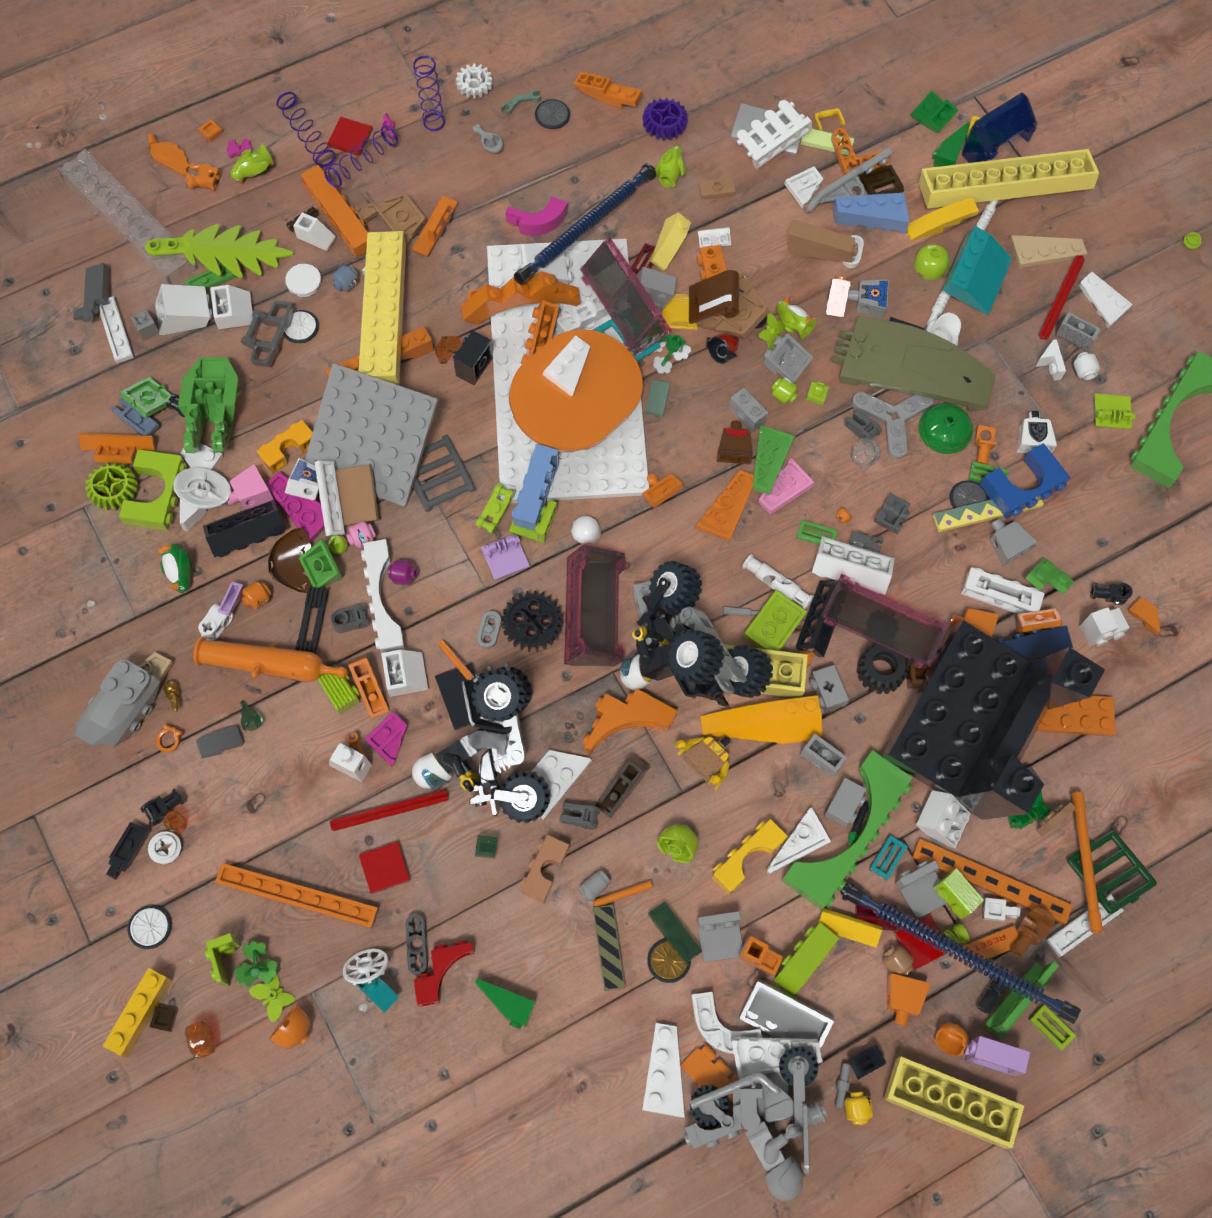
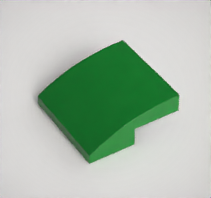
M931 90L910 115L928 129L939 133L959 110L948 99L943 102Z

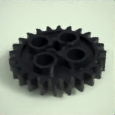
M526 591L525 597L521 593H519L518 600L512 597L513 604L507 602L508 609H503V614L506 616H501V621L504 622L501 624V627L505 629L503 631L504 636L509 635L507 638L508 642L514 640V647L520 644V649L523 650L526 646L528 647V652L531 651L532 647H535L536 652H538L539 646H542L545 650L546 643L552 646V639L558 640L556 633H562L560 627L563 626V621H561L563 614H558L561 612V607H556L557 601L551 602V596L545 599L544 592L537 596L536 591H534L533 595ZM531 606H537L539 608L536 611L529 610ZM518 617L524 619L521 623L514 621ZM543 620H549L551 622L549 625L541 624ZM533 631L536 634L533 637H529L526 633Z

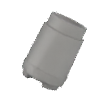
M599 870L579 887V892L588 902L593 901L608 887L607 885L611 881L604 872Z

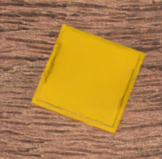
M675 294L665 306L662 314V328L697 330L696 322L693 324L689 323L688 294Z

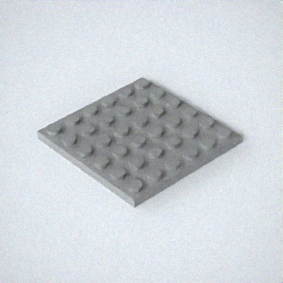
M333 363L305 461L314 466L316 461H334L335 470L370 464L372 465L376 497L407 506L439 399Z

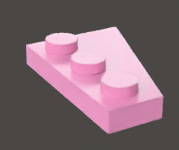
M791 458L787 466L780 471L771 494L763 493L759 498V504L771 515L814 487V481Z

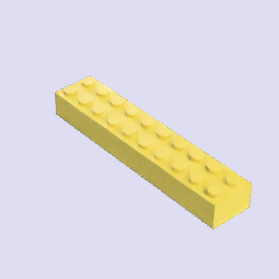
M1089 149L924 168L921 171L919 187L926 207L929 209L945 207L973 197L975 203L1094 189L1099 171Z
M403 231L368 232L359 372L399 385L406 242Z

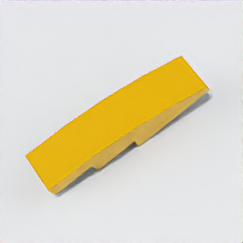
M973 197L937 209L909 223L906 232L911 241L942 233L944 228L960 224L962 219L978 215L979 209Z

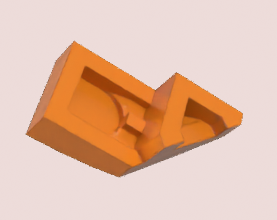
M1140 597L1129 608V614L1144 622L1146 629L1159 635L1160 625L1157 607Z

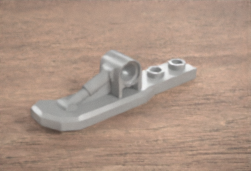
M888 147L819 191L804 209L806 213L810 214L817 205H821L824 202H834L835 197L855 196L852 193V189L856 190L858 195H864L865 189L858 176L864 172L867 175L875 170V165L880 164L881 166L889 161L888 157L892 154L891 149Z

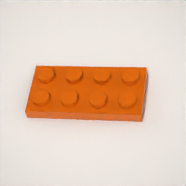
M1091 696L1081 701L1050 709L1046 712L1036 732L1113 737L1116 735L1114 697Z

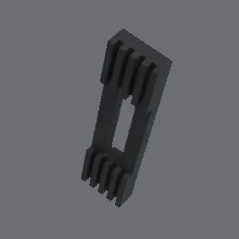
M308 586L295 650L316 654L328 589L324 590L323 588H311ZM311 608H318L312 640L310 643L304 642Z

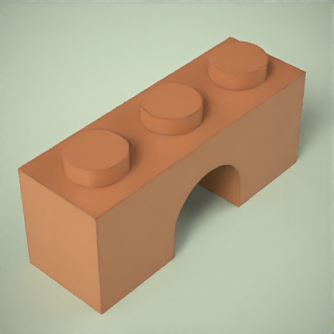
M549 835L546 836L545 840H540L537 847L539 853L536 858L533 857L528 866V869H531L528 877L524 876L519 886L522 888L521 893L543 904L552 888V881L545 879L541 871L547 864H555L561 867L569 851V844Z

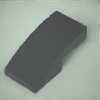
M237 726L219 730L196 739L202 759L219 755L225 750L241 747L243 744Z

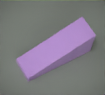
M231 582L218 609V613L230 616L243 597V584Z

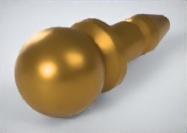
M169 680L164 684L163 690L166 698L170 700L171 707L177 712L179 709L178 697L180 696L179 684L174 680Z

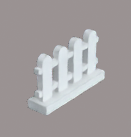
M781 100L778 104L779 111L777 113L773 110H767L763 123L759 120H753L751 122L752 130L749 133L746 130H739L737 132V144L739 146L743 145L747 149V156L749 158L752 157V162L756 169L763 166L812 130V121L808 116L805 118L803 114L799 115L794 109L795 105L793 102L788 103L786 100ZM784 115L790 123L785 125L780 117ZM771 125L776 133L771 135L766 127ZM757 135L762 143L758 145L752 137Z

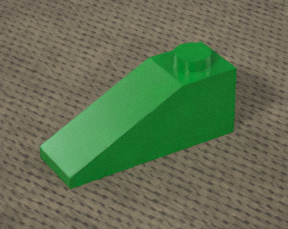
M970 122L965 123L945 139L939 149H935L932 157L935 159L934 167L956 164Z
M476 978L475 984L504 1018L510 1021V1026L517 1029L527 1027L536 1004L535 1001Z

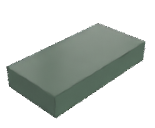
M652 380L645 414L663 417L670 383Z

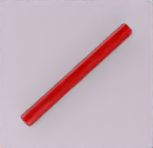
M1076 255L1039 332L1040 339L1042 340L1049 338L1085 261L1083 255Z
M446 790L332 819L330 820V827L332 831H337L448 801V795Z

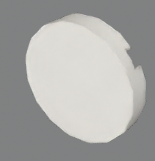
M298 264L292 267L285 277L288 290L299 297H309L315 294L322 284L318 269L309 264Z

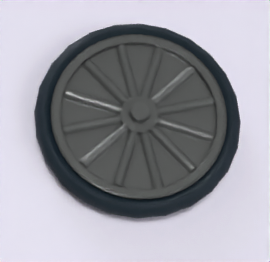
M557 99L545 100L535 110L536 121L547 129L561 128L567 124L570 118L568 106Z
M961 481L950 492V502L953 508L989 500L985 490L979 483L974 481Z

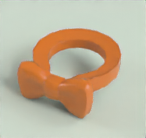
M164 724V729L157 734L155 743L160 751L169 753L177 749L180 743V736H183L184 732ZM172 731L175 743L171 748L166 749L161 745V738L164 734Z

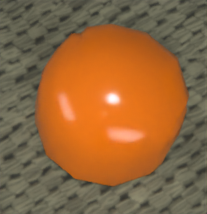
M948 1022L939 1027L935 1043L944 1053L960 1056L968 1045V1035L958 1024Z

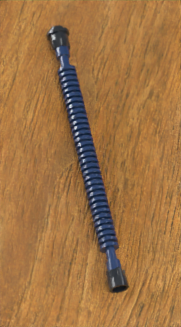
M644 164L633 178V181L627 180L601 203L584 215V217L550 243V245L534 257L535 261L533 263H529L514 273L515 281L520 285L528 282L534 276V273L537 272V268L546 267L635 193L636 186L653 180L656 177L655 168L650 164Z
M851 882L849 885H844L841 891L843 901L846 902L848 900L857 906L861 905L865 908L873 909L877 912L876 916H881L882 920L890 922L891 925L895 924V927H900L902 931L905 929L906 933L910 931L911 936L914 935L920 941L924 940L926 944L929 942V945L931 947L934 945L935 949L939 947V951L942 952L944 950L946 955L949 952L948 956L952 957L954 955L953 959L957 960L959 958L958 961L960 963L964 960L963 964L967 965L969 963L968 967L972 968L974 966L973 970L975 971L980 968L978 972L982 974L984 971L983 975L987 976L989 974L988 978L990 979L995 976L993 981L997 982L1000 979V985L1005 982L1004 987L1007 988L1010 985L1009 989L1011 991L1015 987V993L1020 990L1019 995L1022 996L1025 993L1024 998L1026 999L1031 996L1029 999L1031 1002L1035 998V1004H1038L1040 1001L1051 1007L1050 1010L1058 1013L1057 1016L1073 1025L1075 1024L1081 1012V1009L1066 1000L1063 1002L1057 998L1053 999L1044 994V988L1038 991L1040 986L1036 985L1033 988L1035 985L1033 982L1029 986V980L1026 979L1023 982V977L1018 980L1019 975L1016 974L1013 977L1014 972L1011 971L1008 974L1009 969L1007 968L1003 972V966H1000L998 969L999 964L995 963L993 966L994 961L990 960L988 963L989 959L987 957L983 961L984 956L980 955L978 958L979 953L975 952L973 955L974 950L971 949L968 952V947L964 948V945H959L957 941L954 943V940L952 938L949 940L948 936L944 938V934L941 933L939 935L937 930L934 933L935 929L931 928L929 930L930 926H925L924 923L920 924V921H915L913 917L910 919L908 914L901 913L895 907L891 908L889 904L886 906L887 903L885 902L879 904L873 901L872 897L856 887L855 883Z

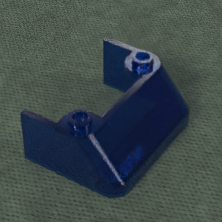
M1022 92L978 119L971 128L962 156L969 163L992 160L997 156L999 146L1018 134L1028 143L1037 129V120L1029 98Z

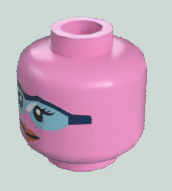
M364 521L350 526L348 529L349 534L346 535L350 546L355 545L357 549L363 548V543L372 542L376 537L371 524H367Z

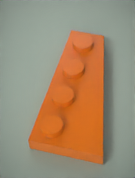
M739 470L723 493L719 495L715 503L707 510L704 517L695 525V529L730 542L752 491L754 475Z

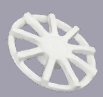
M379 949L360 951L345 963L343 976L346 981L353 983L355 986L366 982L370 984L372 980L385 974L384 971L389 964L388 956ZM378 952L379 954L372 960V953ZM368 953L367 957H363L361 959L358 957L362 954ZM384 956V961L376 963ZM353 959L357 961L356 966H351L349 963ZM346 970H356L350 974L346 973Z

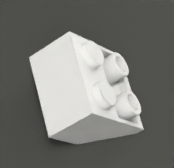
M231 285L210 287L214 320L218 329L250 325L253 309L249 291Z
M395 650L381 653L387 691L390 697L429 690L422 652Z
M932 790L916 826L927 836L951 848H956L971 813L952 794Z

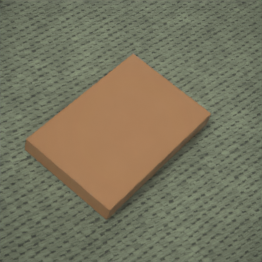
M368 464L335 470L344 526L355 525L362 521L366 523L379 521L372 465Z

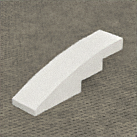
M613 288L587 298L585 304L572 308L569 314L557 318L555 326L560 333L582 329L622 305L625 300Z

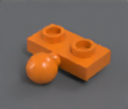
M650 473L647 476L650 488L644 491L642 495L655 508L682 490L683 483L672 473L659 481V477L656 474Z

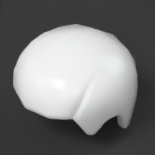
M581 516L573 522L571 533L573 538L581 544H594L601 536V528L592 517Z

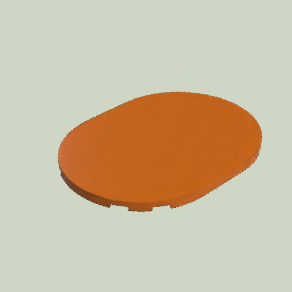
M578 329L567 331L553 337L519 367L510 385L509 406L518 427L535 443L557 449L560 452L588 450L606 439L635 410L641 398L643 388L641 370L632 353L613 337L594 330ZM575 336H578L590 345V349L571 397L546 378L543 372Z

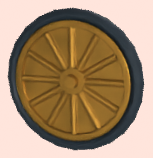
M663 939L651 947L647 957V965L651 974L656 979L665 983H674L684 978L688 973L691 957L686 946L678 940Z

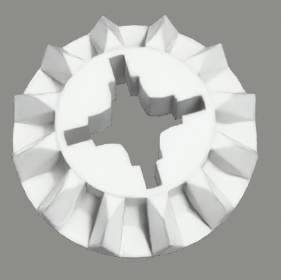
M172 832L156 834L148 845V853L151 859L163 865L172 863L173 860L179 857L180 850L182 849L180 839ZM162 841L167 846H171L168 848V854H166L164 851L160 852V850L163 848Z

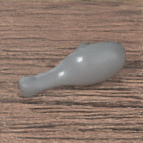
M479 124L472 128L473 132L481 137L482 146L486 151L490 153L501 152L503 141L499 135L483 131Z

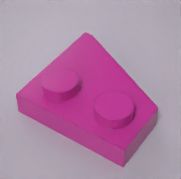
M392 712L365 738V741L391 767L395 763L407 724Z

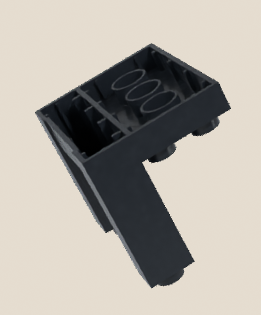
M963 620L955 624L881 757L935 791L952 794L970 813L982 820L1029 814L1044 783L1020 762L1046 712L1053 708L1090 698L1105 669L1070 647L1030 662Z

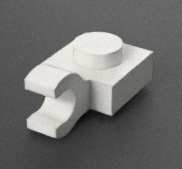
M984 899V920L1004 922L1005 916L1009 918L1020 917V908L1006 906V900Z

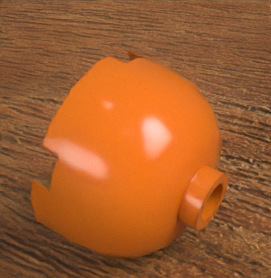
M295 1005L285 1016L282 1023L277 1026L269 1039L283 1049H291L298 1044L302 1046L310 1037L307 1033L310 1029L308 1014L301 1007Z

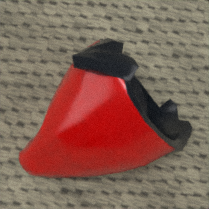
M719 334L712 338H706V347L712 359L717 363L724 364L730 361V359L737 357L735 352L739 345L738 337L730 334Z

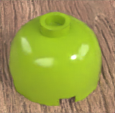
M938 244L925 245L919 250L914 259L916 273L923 275V278L926 280L942 278L948 271L950 264L947 250Z
M672 824L662 831L657 840L659 850L664 855L667 853L673 855L672 860L679 863H690L699 847L696 834L691 827L685 824Z

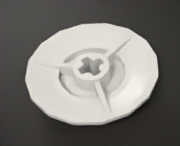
M195 467L185 469L178 473L173 481L174 491L177 496L190 506L199 509L219 507L228 501L231 494L230 485L227 480L219 473L207 468Z

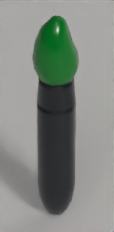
M864 802L862 807H860L848 836L849 846L857 841L858 833L869 808L868 802Z

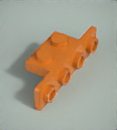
M445 196L441 197L412 248L413 252L425 257L429 256L438 238L442 235L443 229L450 221L451 215L458 205L457 201Z
M79 433L78 435L81 450L96 451L94 454L95 462L133 463L137 450L156 451L153 436Z

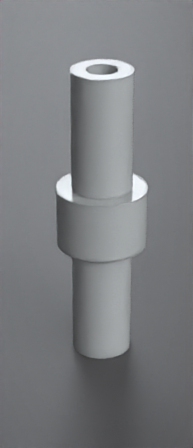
M842 1064L840 1080H837L836 1085L838 1092L835 1107L844 1109L846 1092H849L850 1083L848 1079L851 1066L848 1064Z

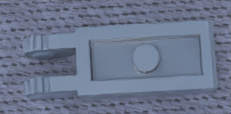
M122 398L118 401L126 408L123 412L115 406L110 408L115 415L140 435L151 436L159 428V425L150 417L145 418Z

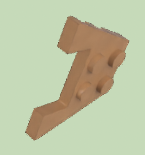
M406 193L384 199V202L371 203L367 207L354 209L357 217L361 218L364 224L379 215L391 231H403L406 246L426 222L425 216Z
M741 272L739 275V291L742 294L739 297L738 315L733 318H727L722 315L719 319L712 315L696 322V324L701 328L746 338L770 311L745 273Z

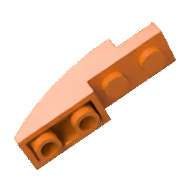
M580 72L574 82V86L585 94L619 108H622L624 104L636 107L643 95L641 89L614 84L611 82V78L586 72Z

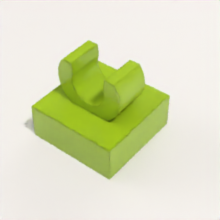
M818 381L817 383L812 382L806 400L823 405L829 387Z

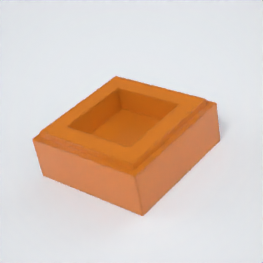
M212 119L198 128L199 133L209 142H212L223 133L222 128Z

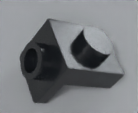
M873 1045L848 1059L858 1079L887 1064L877 1045Z

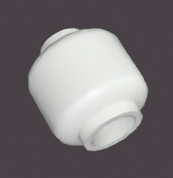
M1083 352L1074 360L1073 366L1079 378L1091 380L1098 375L1100 365L1094 354Z

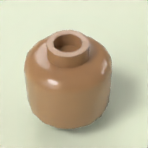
M891 945L884 951L883 964L891 973L906 976L914 968L912 965L914 958L902 945L896 947Z

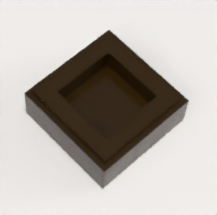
M156 1006L150 1028L172 1032L178 1011Z

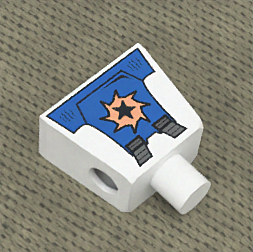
M299 458L288 479L285 493L315 500L319 493L315 466Z

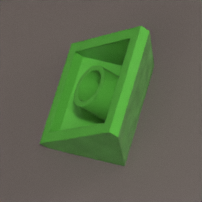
M324 539L320 540L299 557L313 587L321 589L342 579Z

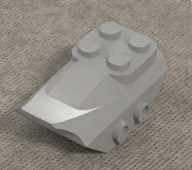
M122 659L118 661L102 681L98 693L89 700L87 708L74 724L76 725L74 735L93 747L102 744H108L113 748L131 737L133 733L137 732L141 726V721L151 713L160 681L128 660Z

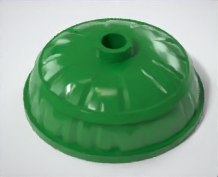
M950 403L938 404L927 409L921 416L918 425L919 435L924 444L933 451L942 454H954L962 451L968 446L973 436V425L969 415L961 407Z

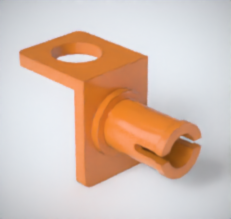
M982 425L977 427L974 446L979 447L976 462L988 465L990 449L997 446V442H994L996 428ZM982 431L990 432L991 437L989 440L981 439L980 434Z

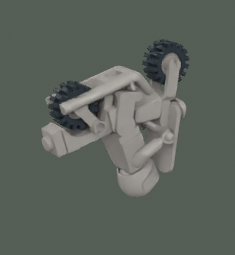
M793 1047L787 1050L779 1063L782 1078L787 1084L794 1087V1101L768 1077L759 1072L721 1088L713 1085H704L696 1089L694 1094H692L691 1101H689L690 1112L693 1118L700 1124L714 1126L721 1123L722 1127L706 1130L701 1128L698 1123L686 1127V1133H684L687 1145H692L693 1149L705 1144L710 1148L720 1143L719 1138L727 1136V1139H731L740 1135L738 1130L744 1127L748 1130L745 1134L766 1171H770L764 1176L770 1194L775 1199L785 1202L795 1199L800 1194L803 1187V1178L805 1174H809L808 1125L817 1127V1124L820 1122L826 1123L824 1118L828 1117L823 1104L818 1105L817 1101L811 1107L805 1104V1087L815 1080L818 1074V1062L813 1053L802 1047ZM733 1094V1117L727 1115L729 1111L727 1096ZM760 1115L767 1122L787 1120L794 1116L795 1124L788 1125L786 1133H781L774 1139L767 1124L762 1122ZM803 1132L805 1174L796 1159L792 1156L785 1159L780 1150L788 1143L790 1138H799Z

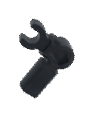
M1000 979L997 982H991L989 986L991 989H987L976 1006L987 1015L1000 998L999 994L1001 995L1007 989L1004 987L1005 982L1002 985L999 984Z

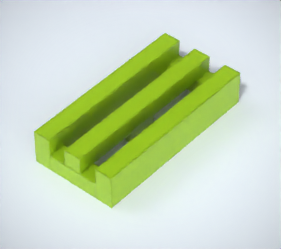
M1045 1004L1029 1019L1059 1051H1063L1076 1037ZM1043 1012L1068 1036L1067 1039L1042 1015ZM1037 1019L1047 1026L1063 1043L1061 1044Z

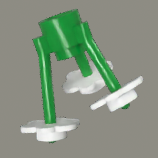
M659 333L649 334L655 343L658 342L661 346L653 353L661 352L665 344L669 350L666 357L654 358L653 367L657 369L658 373L670 372L672 364L668 360L671 355H674L676 361L688 358L691 348L686 345L681 336H671V334H668L662 338Z

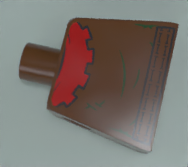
M732 421L731 428L723 429L716 462L751 465L753 450L750 431L742 429L741 421Z

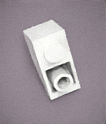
M303 212L293 225L298 239L325 251L329 250L336 239V236L318 219Z

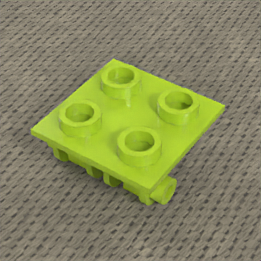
M1094 394L1095 426L1132 429V420H1135L1136 415L1131 411V396Z

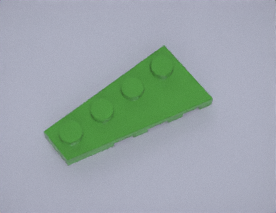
M760 425L753 490L768 495L771 494L794 442V435Z

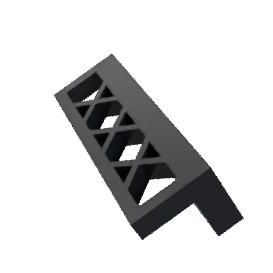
M819 581L796 644L798 650L812 651L817 657L825 656L848 592L839 581ZM824 587H830L829 591L822 595ZM824 603L822 609L816 612L817 606ZM817 619V624L810 628L811 623ZM811 636L809 645L804 644L805 640Z

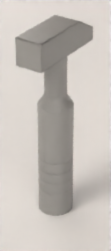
M723 608V614L757 616L760 612L745 608Z

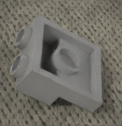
M787 333L782 337L778 336L774 340L773 344L775 346L773 349L769 348L763 354L765 359L762 363L774 374L779 373L782 377H787L794 383L814 357Z

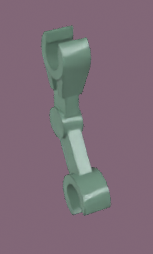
M532 90L530 94H517L512 101L501 105V112L508 109L506 116H509L515 107L524 101L540 102L541 96H538L540 95V90Z

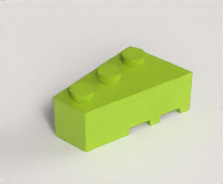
M819 923L816 928L813 926L809 928L804 935L807 939L804 942L802 940L798 942L793 949L796 953L793 956L790 954L782 963L785 967L773 980L792 996L807 982L840 939L822 923Z

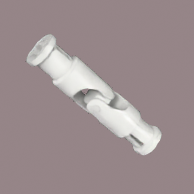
M752 554L748 556L742 566L743 569H748L754 573L756 578L774 590L779 591L791 601L794 600L800 604L804 610H806L814 598L813 595H808L802 591L800 586L785 578L766 563L762 564L756 560ZM769 575L776 578L772 581Z

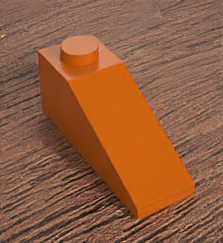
M367 654L349 661L348 666L370 718L372 719L389 712Z

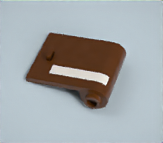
M726 270L689 286L690 324L717 313H721L727 318H733L738 315L739 273L737 271Z

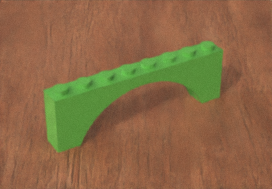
M1198 351L1195 356L1191 355L1186 362L1188 367L1187 369L1183 368L1179 374V383L1175 382L1170 390L1173 392L1172 395H1168L1162 403L1165 406L1164 409H1159L1154 417L1157 421L1150 424L1147 432H1149L1148 436L1144 435L1139 443V446H1141L1140 450L1136 449L1130 458L1133 460L1130 465L1131 468L1167 488L1173 485L1184 467L1177 458L1171 443L1170 424L1173 413L1177 406L1187 399L1200 394L1212 393V357L1201 351Z
M873 750L858 770L865 783L869 803L866 823L858 840L844 853L832 859L815 863L795 861L781 881L820 910L825 906L829 908L834 902L835 897L833 894L835 891L842 890L847 882L844 878L848 873L852 875L858 866L855 863L858 857L863 858L869 850L866 847L869 841L874 842L880 834L877 829L880 825L883 827L890 819L888 813L891 809L894 811L901 803L899 797L902 793L906 795L912 786L909 784L912 779L910 775L882 758Z

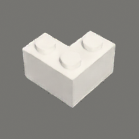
M1108 607L1091 613L1079 626L1089 647L1097 645V647L1102 646L1112 638L1114 640L1121 639L1130 628L1120 608L1110 611Z

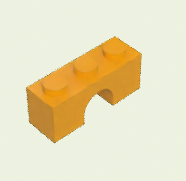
M301 420L298 423L292 424L285 432L276 435L269 443L263 444L256 452L259 459L273 475L288 465L283 455L287 448L296 447L302 453L308 451L313 432Z

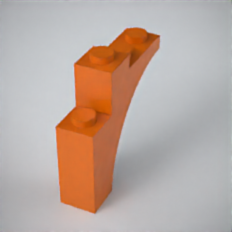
M637 688L634 693H629L625 703L606 693L604 698L600 697L595 705L598 717L592 725L594 730L591 735L587 734L582 742L584 745L583 752L591 755L603 740L627 728L651 727L668 732L677 717L678 711Z

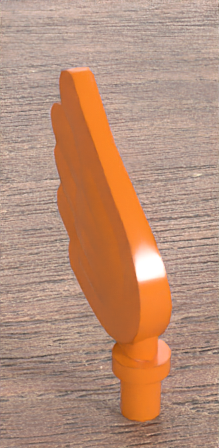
M149 133L147 135L149 140L148 146L151 148L152 158L157 163L174 170L181 176H185L184 172H187V169H189V163L184 151L179 149L176 143H158L155 135Z

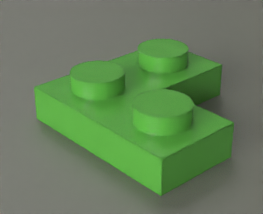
M1046 558L1025 578L1039 590L1049 583L1062 594L1075 582L1068 574L1062 572L1053 562L1048 561Z

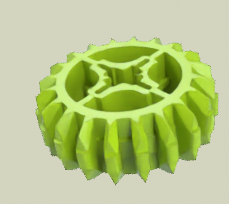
M107 462L106 466L100 464V469L93 468L94 474H88L90 479L85 480L87 484L85 487L87 497L99 509L104 508L109 511L112 508L116 511L118 506L121 508L123 500L135 499L133 493H137L136 486H138V482L136 481V476L123 463L119 465L117 462H114L111 465V463ZM114 476H120L125 479L114 478ZM100 493H103V495H104V494H108L109 497H104V496H101V495H99V494H100Z

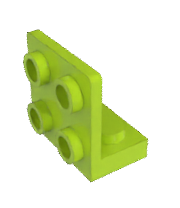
M549 500L548 505H544L535 531L515 526L513 519L509 532L544 544L557 513V502Z
M231 933L207 941V948L204 949L207 960H211L213 966L210 969L213 980L224 987H228L230 984L221 954H224V956L233 954L237 948L241 947L239 939Z

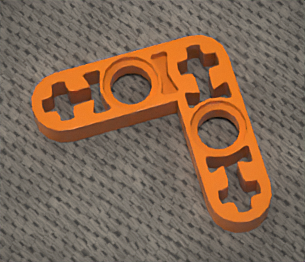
M837 128L831 136V141L844 175L851 171L847 169L848 166L852 168L858 164L859 167L862 165L863 160L868 161L882 152L878 151L856 158L849 135L845 129ZM837 134H839V136H843V138L840 140V138H836ZM847 149L849 156H843L841 150ZM890 156L888 157L889 161L883 165H875V170L887 166L890 162Z

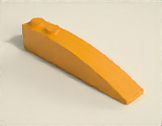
M818 695L754 704L700 716L702 734L707 737L722 738L725 736L745 741L755 740L783 745L810 741L814 734L822 738V713Z

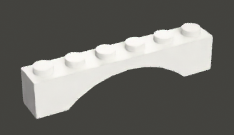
M383 539L363 543L364 550H361L362 560L366 561L367 567H364V574L366 579L369 578L370 585H366L368 596H372V602L369 603L371 614H375V620H372L374 632L377 631L378 638H375L377 650L380 649L381 653L405 650L401 627L386 613L381 601L382 581L391 564L387 541Z

